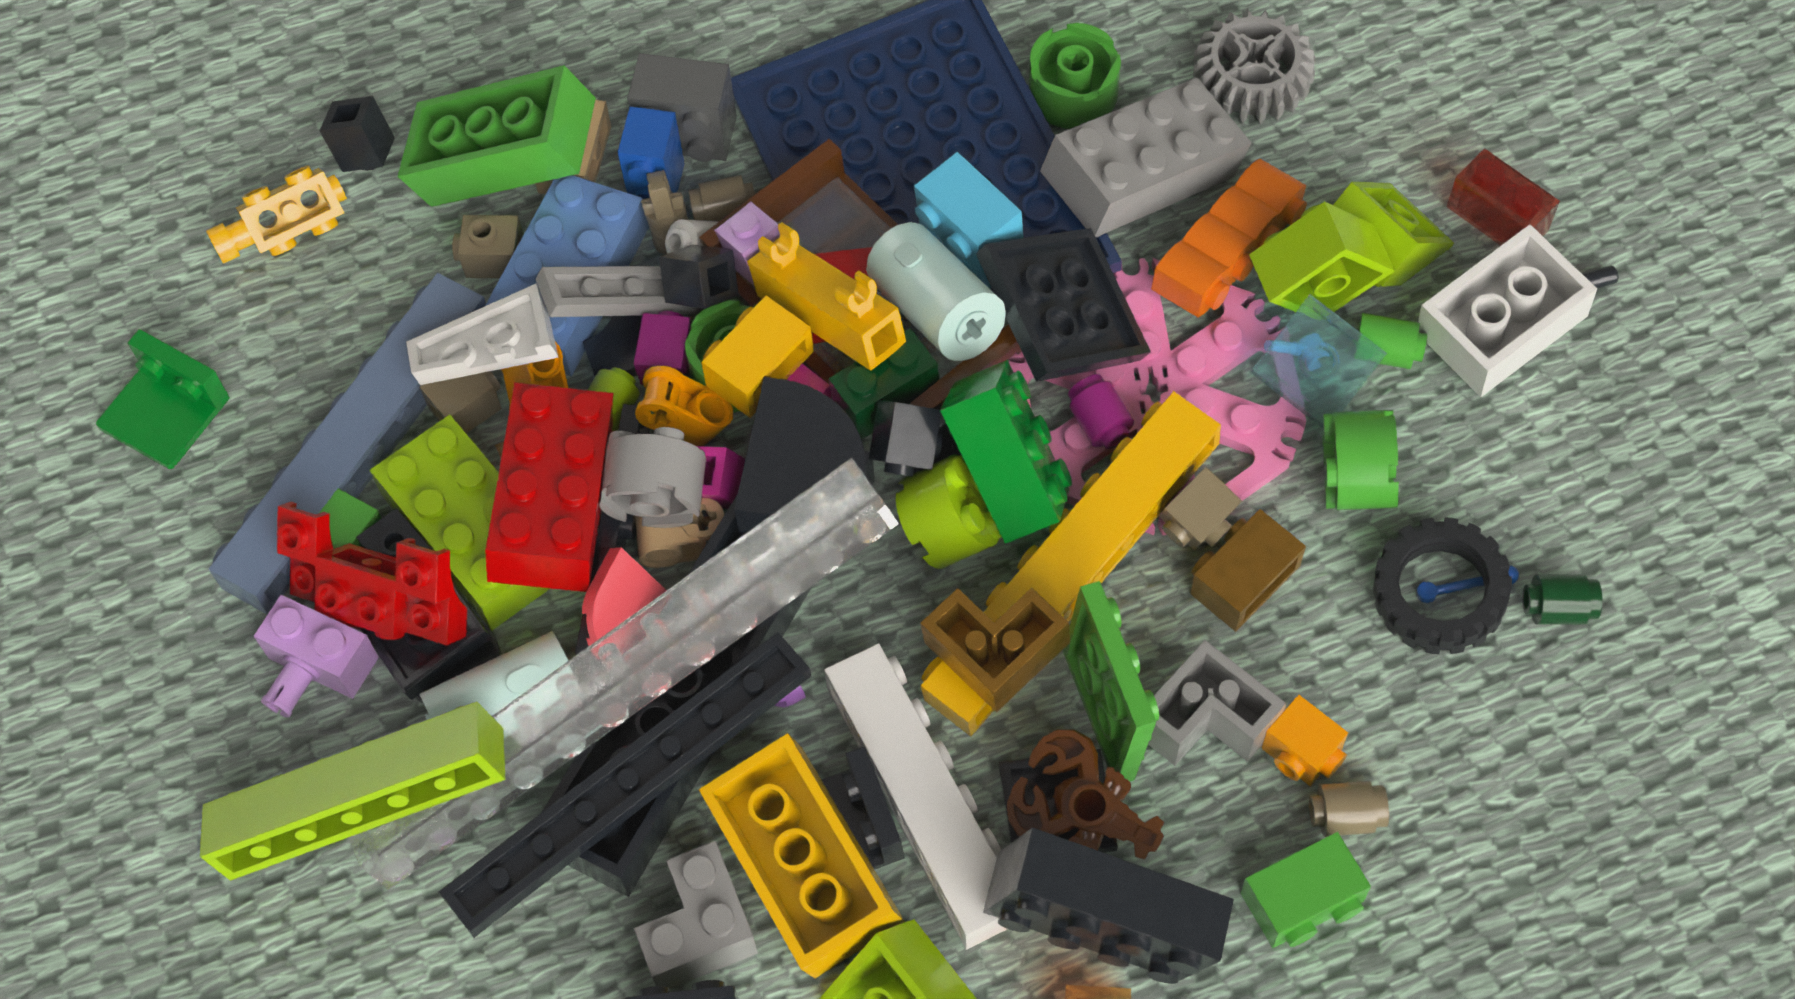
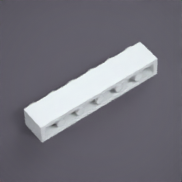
M878 643L824 669L829 693L858 747H866L882 792L965 949L967 950L1007 930L998 924L997 917L983 913L998 852L1001 851L1000 846L989 828L980 829L973 816L974 813L978 812L975 800L965 784L957 787L949 770L954 768L950 754L941 740L933 743L926 730V727L930 726L929 717L921 701L918 698L910 701L902 685L907 683V679L895 656L887 658Z

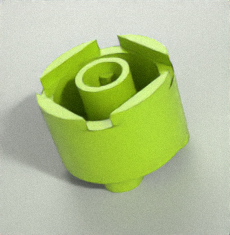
M950 455L934 463L932 470L923 468L915 472L913 477L906 476L898 483L904 485V489L896 493L895 499L900 523L912 546L921 542L929 554L922 558L930 566L937 569L946 568L996 545L999 538H1001L998 528L961 455Z

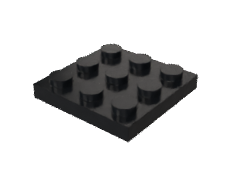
M1091 228L988 243L976 253L994 294L1004 303L1005 317L1036 382L1141 361L1151 352Z

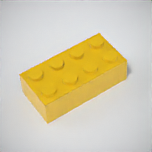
M788 733L699 789L802 971L816 979L863 949L877 932L905 922L803 748Z

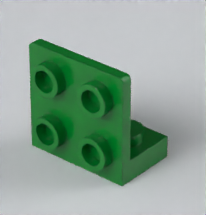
M138 329L127 344L138 360L135 365L139 370L96 421V425L100 431L167 469H173L230 397L215 370Z

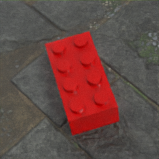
M514 382L485 549L487 582L587 592L591 581L601 511L599 503L606 447L613 428L614 393Z

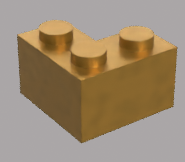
M957 588L920 622L925 644L996 713L1070 643L1069 622L1033 588L1029 589L995 622Z

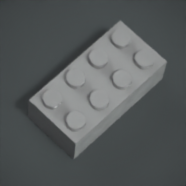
M1194 78L1055 135L1040 172L1086 229L1091 228L1095 237H1099L1233 178L1252 142L1199 79Z

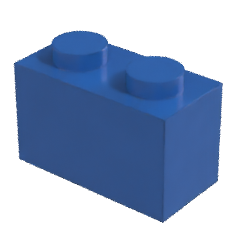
M629 107L617 152L626 192L643 199L650 198L647 174L662 170L666 173L671 192H678L685 163L675 112Z

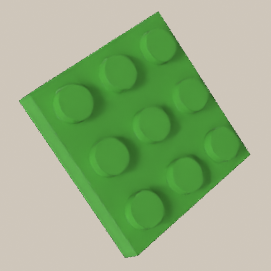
M1098 581L1080 586L1069 626L1070 643L1063 649V654L1107 767H1114L1115 772H1120L1124 779L1133 781L1136 778L1142 760H1144V754L1149 741H1151L1155 724L1159 720V709L1153 693L1150 690L1144 691L1138 677L1140 663L1134 646L1131 643L1125 644L1119 630L1122 622L1118 605L1113 597H1106L1101 582Z

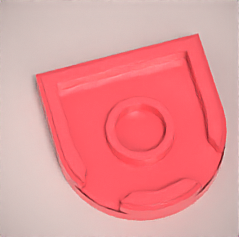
M622 547L610 548L585 594L582 614H586L587 629L590 637L586 638V641L595 657L611 668L630 669L674 596Z

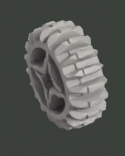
M1247 8L1242 18H1238L1230 12L1225 19V23L1215 20L1210 31H1204L1198 48L1194 53L1193 77L1198 78L1220 105H1223V109L1228 115L1232 114L1233 111L1239 113L1242 123L1248 118V115H1255L1261 125L1266 119L1267 113L1276 120L1280 119L1284 110L1293 113L1298 106V102L1304 101L1305 97H1307L1310 84L1313 83L1315 76L1314 50L1309 49V36H1299L1298 24L1285 26L1284 15L1275 20L1270 19L1266 9L1260 16H1253ZM1223 57L1230 61L1229 67L1232 69L1228 72L1225 71L1220 63ZM1280 59L1288 69L1287 74H1283L1279 70L1280 65L1277 62Z

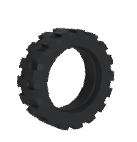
M1445 517L1444 522H1434V518H1426L1420 520V524L1413 528L1410 524L1399 530L1397 538L1394 540L1390 538L1385 544L1383 553L1378 558L1376 564L1373 593L1376 598L1377 612L1379 616L1382 615L1386 620L1385 626L1393 635L1398 633L1403 637V643L1414 649L1416 645L1426 648L1425 652L1430 654H1439L1440 650H1450V654L1464 652L1466 646L1472 644L1473 647H1477L1486 640L1487 635L1494 633L1501 624L1502 617L1507 610L1512 588V576H1509L1510 565L1506 555L1499 553V544L1491 536L1486 538L1482 535L1481 528L1471 523H1468V526L1458 524V519ZM1438 551L1461 556L1472 563L1483 578L1485 587L1483 601L1475 611L1461 619L1440 621L1424 617L1410 608L1401 595L1399 580L1402 570L1409 561L1424 553Z

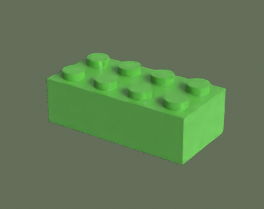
M563 65L417 102L397 177L428 205L434 207L579 174L596 97Z

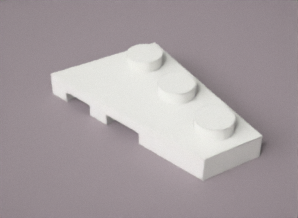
M537 283L406 342L411 373L420 385L559 358L550 317Z

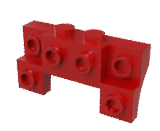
M294 502L278 506L277 553L290 557V595L315 602V611L349 627L357 626L373 631L374 635L381 639H399L404 637L407 632L447 646L466 637L467 608L460 601L454 590L450 570V550L444 548L434 551L415 545V539L412 538L397 542L396 558L350 543L334 549L330 534V513L321 512L313 514L297 509V503Z

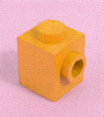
M1298 695L1267 730L1261 749L1274 758L1276 767L1286 777L1294 781L1301 779L1311 787L1321 774L1329 779L1344 762L1347 754L1342 751L1349 732L1302 696Z

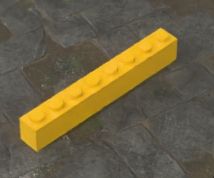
M1174 391L1163 404L1159 401L1155 402L1144 415L1141 422L1143 427L1133 439L1125 437L1118 444L1111 456L1112 463L1102 475L1096 472L1087 480L1080 492V497L1082 498L1071 511L1067 508L1063 510L1060 522L1050 526L1049 533L1051 534L1040 547L1033 545L1025 552L1017 566L1019 572L1008 584L1001 582L994 588L986 601L988 608L984 613L995 622L1029 589L1033 588L1069 622L1072 619L1080 586L1098 581L1102 583L1219 445L1221 424ZM936 657L925 669L921 677L924 701L971 737L994 710L941 658Z

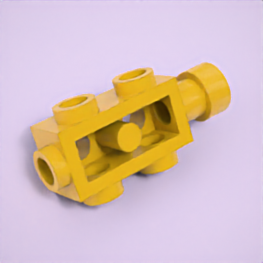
M304 166L287 174L284 177L286 184L271 191H269L267 186H262L245 194L242 197L244 204L236 207L241 217L240 220L227 226L220 223L206 230L222 263L225 264L239 257V251L255 244L260 253L269 250L272 256H276L295 247L297 243L294 237L310 229L313 235L317 236L335 228L339 224L336 217L344 213L340 202L347 199L336 176L331 175L326 178L320 168L312 171L310 166ZM313 190L316 192L317 200L313 205L305 206L301 203L300 198L304 191ZM265 210H271L275 213V221L269 226H263L259 223V215Z

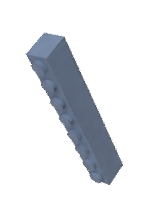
M439 273L434 276L427 286L419 289L414 297L413 305L400 321L392 324L386 334L385 341L376 353L365 359L359 368L356 379L346 392L340 393L334 399L329 414L318 428L313 429L306 435L302 442L301 450L288 466L279 470L274 477L271 489L261 502L248 510L237 533L230 542L223 544L217 550L209 571L221 589L268 615L280 595H284L290 588V557L277 553L278 506L294 502L297 503V509L318 514L338 488L355 498L360 495L373 478L369 470L391 454L427 406L420 390L421 385L411 373L406 342L485 307L486 301L484 296Z

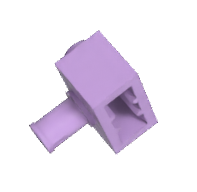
M280 595L254 635V638L268 659L284 666L266 695L262 697L261 702L275 713L281 710L280 715L287 718L291 716L292 710L311 681H316L353 699L379 658L366 634L283 595Z

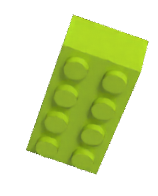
M450 414L369 470L382 497L393 510L395 508L399 510L432 550L439 551L444 548L450 550V570L453 583L491 631L551 589L487 582L485 549L499 472Z

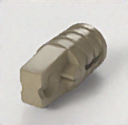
M662 170L647 174L650 198L642 199L641 203L651 230L655 249L662 254H667L665 239L670 226L677 220L689 219L682 192H671L666 173Z

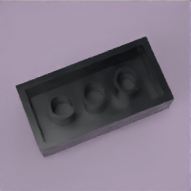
M1032 827L998 852L983 913L997 917L998 924L1006 929L1016 932H1028L1031 929L1048 935V941L1055 946L1072 950L1083 947L1097 952V958L1104 963L1119 967H1126L1132 964L1148 970L1147 976L1153 980L1176 984L1180 980L1197 974L1199 971L1221 961L1234 899Z

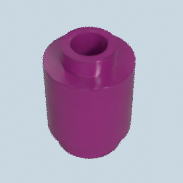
M1094 374L1080 380L1069 390L1068 397L1071 400L1069 408L1093 447L1104 446L1105 449H1113L1125 437H1130L1131 433L1129 430L1133 427L1135 421L1110 381H1104L1100 374Z

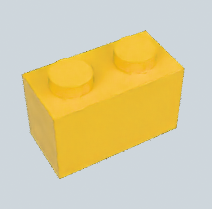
M765 296L755 307H749L743 311L736 322L735 328L723 340L715 341L707 349L701 362L706 386L751 418L757 411L764 377L787 380L812 354L811 327L771 298Z

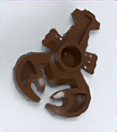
M1057 729L1041 738L1031 752L1028 765L1035 769L1042 759L1048 755H1054L1056 761L1053 765L1045 766L1042 774L1056 775L1078 768V776L1063 780L1055 787L1054 802L1058 813L1052 817L1045 794L1037 784L1032 789L1035 796L1034 803L1032 805L1026 803L1025 789L1028 779L1020 777L1013 786L1007 801L1008 821L1017 836H1022L1032 827L1055 836H1060L1075 828L1078 829V832L1069 841L1097 851L1104 835L1109 838L1133 842L1136 858L1146 859L1149 852L1157 851L1164 838L1161 828L1165 822L1158 816L1143 822L1139 819L1138 814L1130 810L1128 805L1122 802L1131 789V783L1128 779H1124L1120 772H1115L1114 767H1107L1104 783L1099 781L1098 753L1091 738L1075 729Z

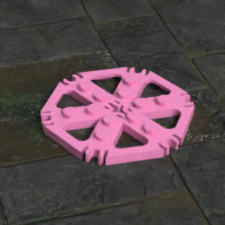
M1140 258L1138 264L1139 273L1136 275H1127L1123 270L1113 274L1151 352L1141 361L1045 381L1071 389L1080 380L1094 374H1100L1104 381L1112 383L1135 421L1133 427L1129 430L1131 433L1130 438L1132 439L1143 427L1141 425L1142 419L1154 404L1150 396L1144 394L1149 383V374H1151L1153 385L1156 386L1157 391L1164 392L1160 395V403L1163 404L1173 391L1221 424L1219 444L1254 457V462L1250 467L1225 484L1243 501L1289 468L1290 462L1294 459L1296 449L1286 446L1281 439L1289 437L1301 441L1306 425V417L1293 357L1290 354L1266 352L1264 350L1266 340L1289 342L1286 325L1277 332L1281 321L1278 315L1267 322L1259 321L1255 316L1264 310L1265 302L1262 299L1254 300L1256 293L1230 285L1229 292L1221 304L1224 309L1222 316L1171 350L1161 297L1158 293L1151 290L1154 275H1149V265L1146 259ZM1152 258V268L1155 272V268L1160 260ZM1258 351L1267 353L1273 361L1280 399L1274 405L1263 406L1209 387V385ZM1015 353L1008 359L1013 372L1020 371L1027 384H1029L1034 376L1023 353ZM1163 369H1166L1167 377L1163 376ZM1134 373L1137 374V381H1135ZM1074 416L1057 429L1050 431L1052 441L1048 443L1055 460L1061 458L1071 475L1072 486L1069 487L1070 490L1066 503L1073 506L1082 498L1080 497V492L1086 483L1082 479L1081 473L1116 449V447L1113 449H1105L1104 446L1093 447ZM1195 475L1189 479L1178 494L1195 478ZM1159 517V531L1162 535H1166V533L1162 529V526L1165 524V522ZM1152 523L1145 532L1154 535V524Z

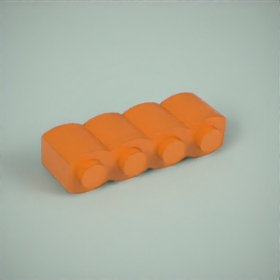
M1262 159L1253 162L1240 176L1236 184L1227 189L1215 202L1210 211L1200 217L1184 238L1171 247L1155 268L1151 290L1197 318L1201 317L1210 308L1213 310L1218 309L1225 300L1230 285L1236 280L1242 282L1251 272L1254 265L1249 254L1262 246L1267 237L1282 231L1288 224L1291 225L1301 218L1307 206V202L1303 200L1306 185Z

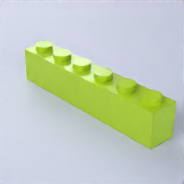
M476 701L205 803L202 808L200 858L231 881L505 780L504 728Z

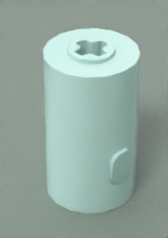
M909 222L897 225L885 232L874 244L867 260L866 271L868 277L875 281L877 289L892 304L897 306L899 311L945 357L955 361L974 358L987 350L997 339L1004 326L1006 316L1003 301L922 224Z
M553 631L419 694L428 712L425 714L427 720L477 701L504 728V745L587 705L575 673Z

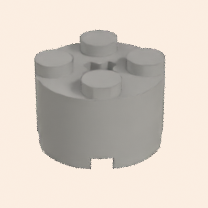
M660 427L654 430V434H634L628 431L611 432L606 447L599 503L601 510L612 518L626 522L627 513L642 517L641 526L673 528L692 523L693 514L697 517L700 515L706 465L705 452L695 445L684 441V433L675 428Z

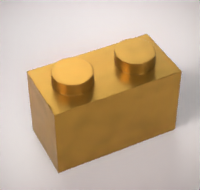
M1261 509L1248 521L1244 518L1239 519L1224 538L1226 543L1215 554L1212 551L1206 552L1191 571L1194 575L1191 595L1235 632L1301 566L1306 545Z

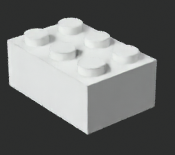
M1529 224L1423 303L1418 319L1420 323L1419 332L1427 334L1426 343L1482 397L1585 319L1589 314L1597 288Z

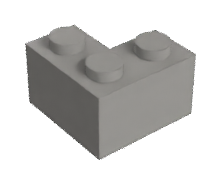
M1204 640L1154 695L1159 709V720L1155 724L1152 738L1148 745L1176 766L1208 730L1248 762L1263 745L1267 730L1284 712L1286 702Z
M713 841L666 860L684 908L634 928L655 986H664L671 989L758 954L753 934L717 842Z

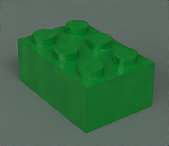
M1008 360L954 382L940 410L1005 544L1060 522L1065 503L1067 502L1069 487L1072 486L1071 475L1065 462L1061 458L1055 460L1048 445L1052 439L1044 418L1041 415L1034 416L1027 399L1031 398V394L1023 374L1020 371L1013 372Z

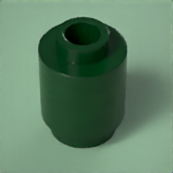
M1535 574L1531 584H1526L1523 588L1522 603L1525 614L1532 615L1533 622L1536 625H1585L1589 619H1599L1602 612L1603 597L1600 582L1597 579H1588L1585 574Z

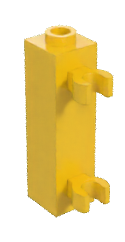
M783 222L778 224L780 237L774 242L764 236L759 238L758 248L760 252L747 261L758 297L763 299L765 296H768L809 325L811 332L870 371L906 342L898 307L876 294L877 287L872 278L857 271L855 273L856 280L852 279L800 246L798 233Z

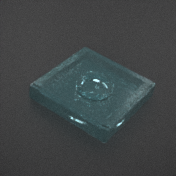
M1310 294L1253 366L1250 373L1323 428V414L1342 412L1387 353Z

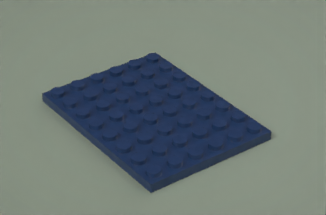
M928 0L731 77L734 102L771 181H774L830 139L841 149L845 174L898 225L909 222L919 224V218L915 213L917 204L914 185L958 152L1022 211L1023 238L1086 229L1040 172L1055 135L982 0ZM832 190L794 219L791 224L799 235L802 247L812 253L859 217V215ZM871 228L843 250L873 248L881 236ZM1105 233L1096 237L1112 272L1121 271L1122 260L1108 234ZM877 289V294H878L879 296H881L882 298L886 299L887 301H889V300ZM899 311L904 332L911 328L920 341L925 338Z

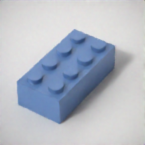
M574 175L554 179L485 306L536 284V277L542 267L629 266L649 229L641 203L643 198ZM603 316L550 317L554 339L560 346L563 354V365L566 375L572 377L585 352L583 341L592 338Z

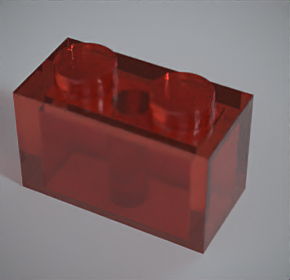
M1484 148L1455 177L1446 207L1501 246L1529 224L1544 236L1549 231L1560 200Z

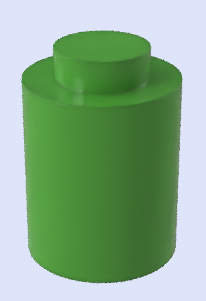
M1362 312L1353 359L1411 369L1413 360L1419 362L1423 360L1427 334L1419 332V322Z

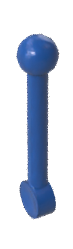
M1510 565L1509 576H1512V584H1514L1519 579V571ZM1482 576L1436 586L1431 582H1422L1418 586L1416 594L1421 602L1431 603L1437 595L1484 586Z

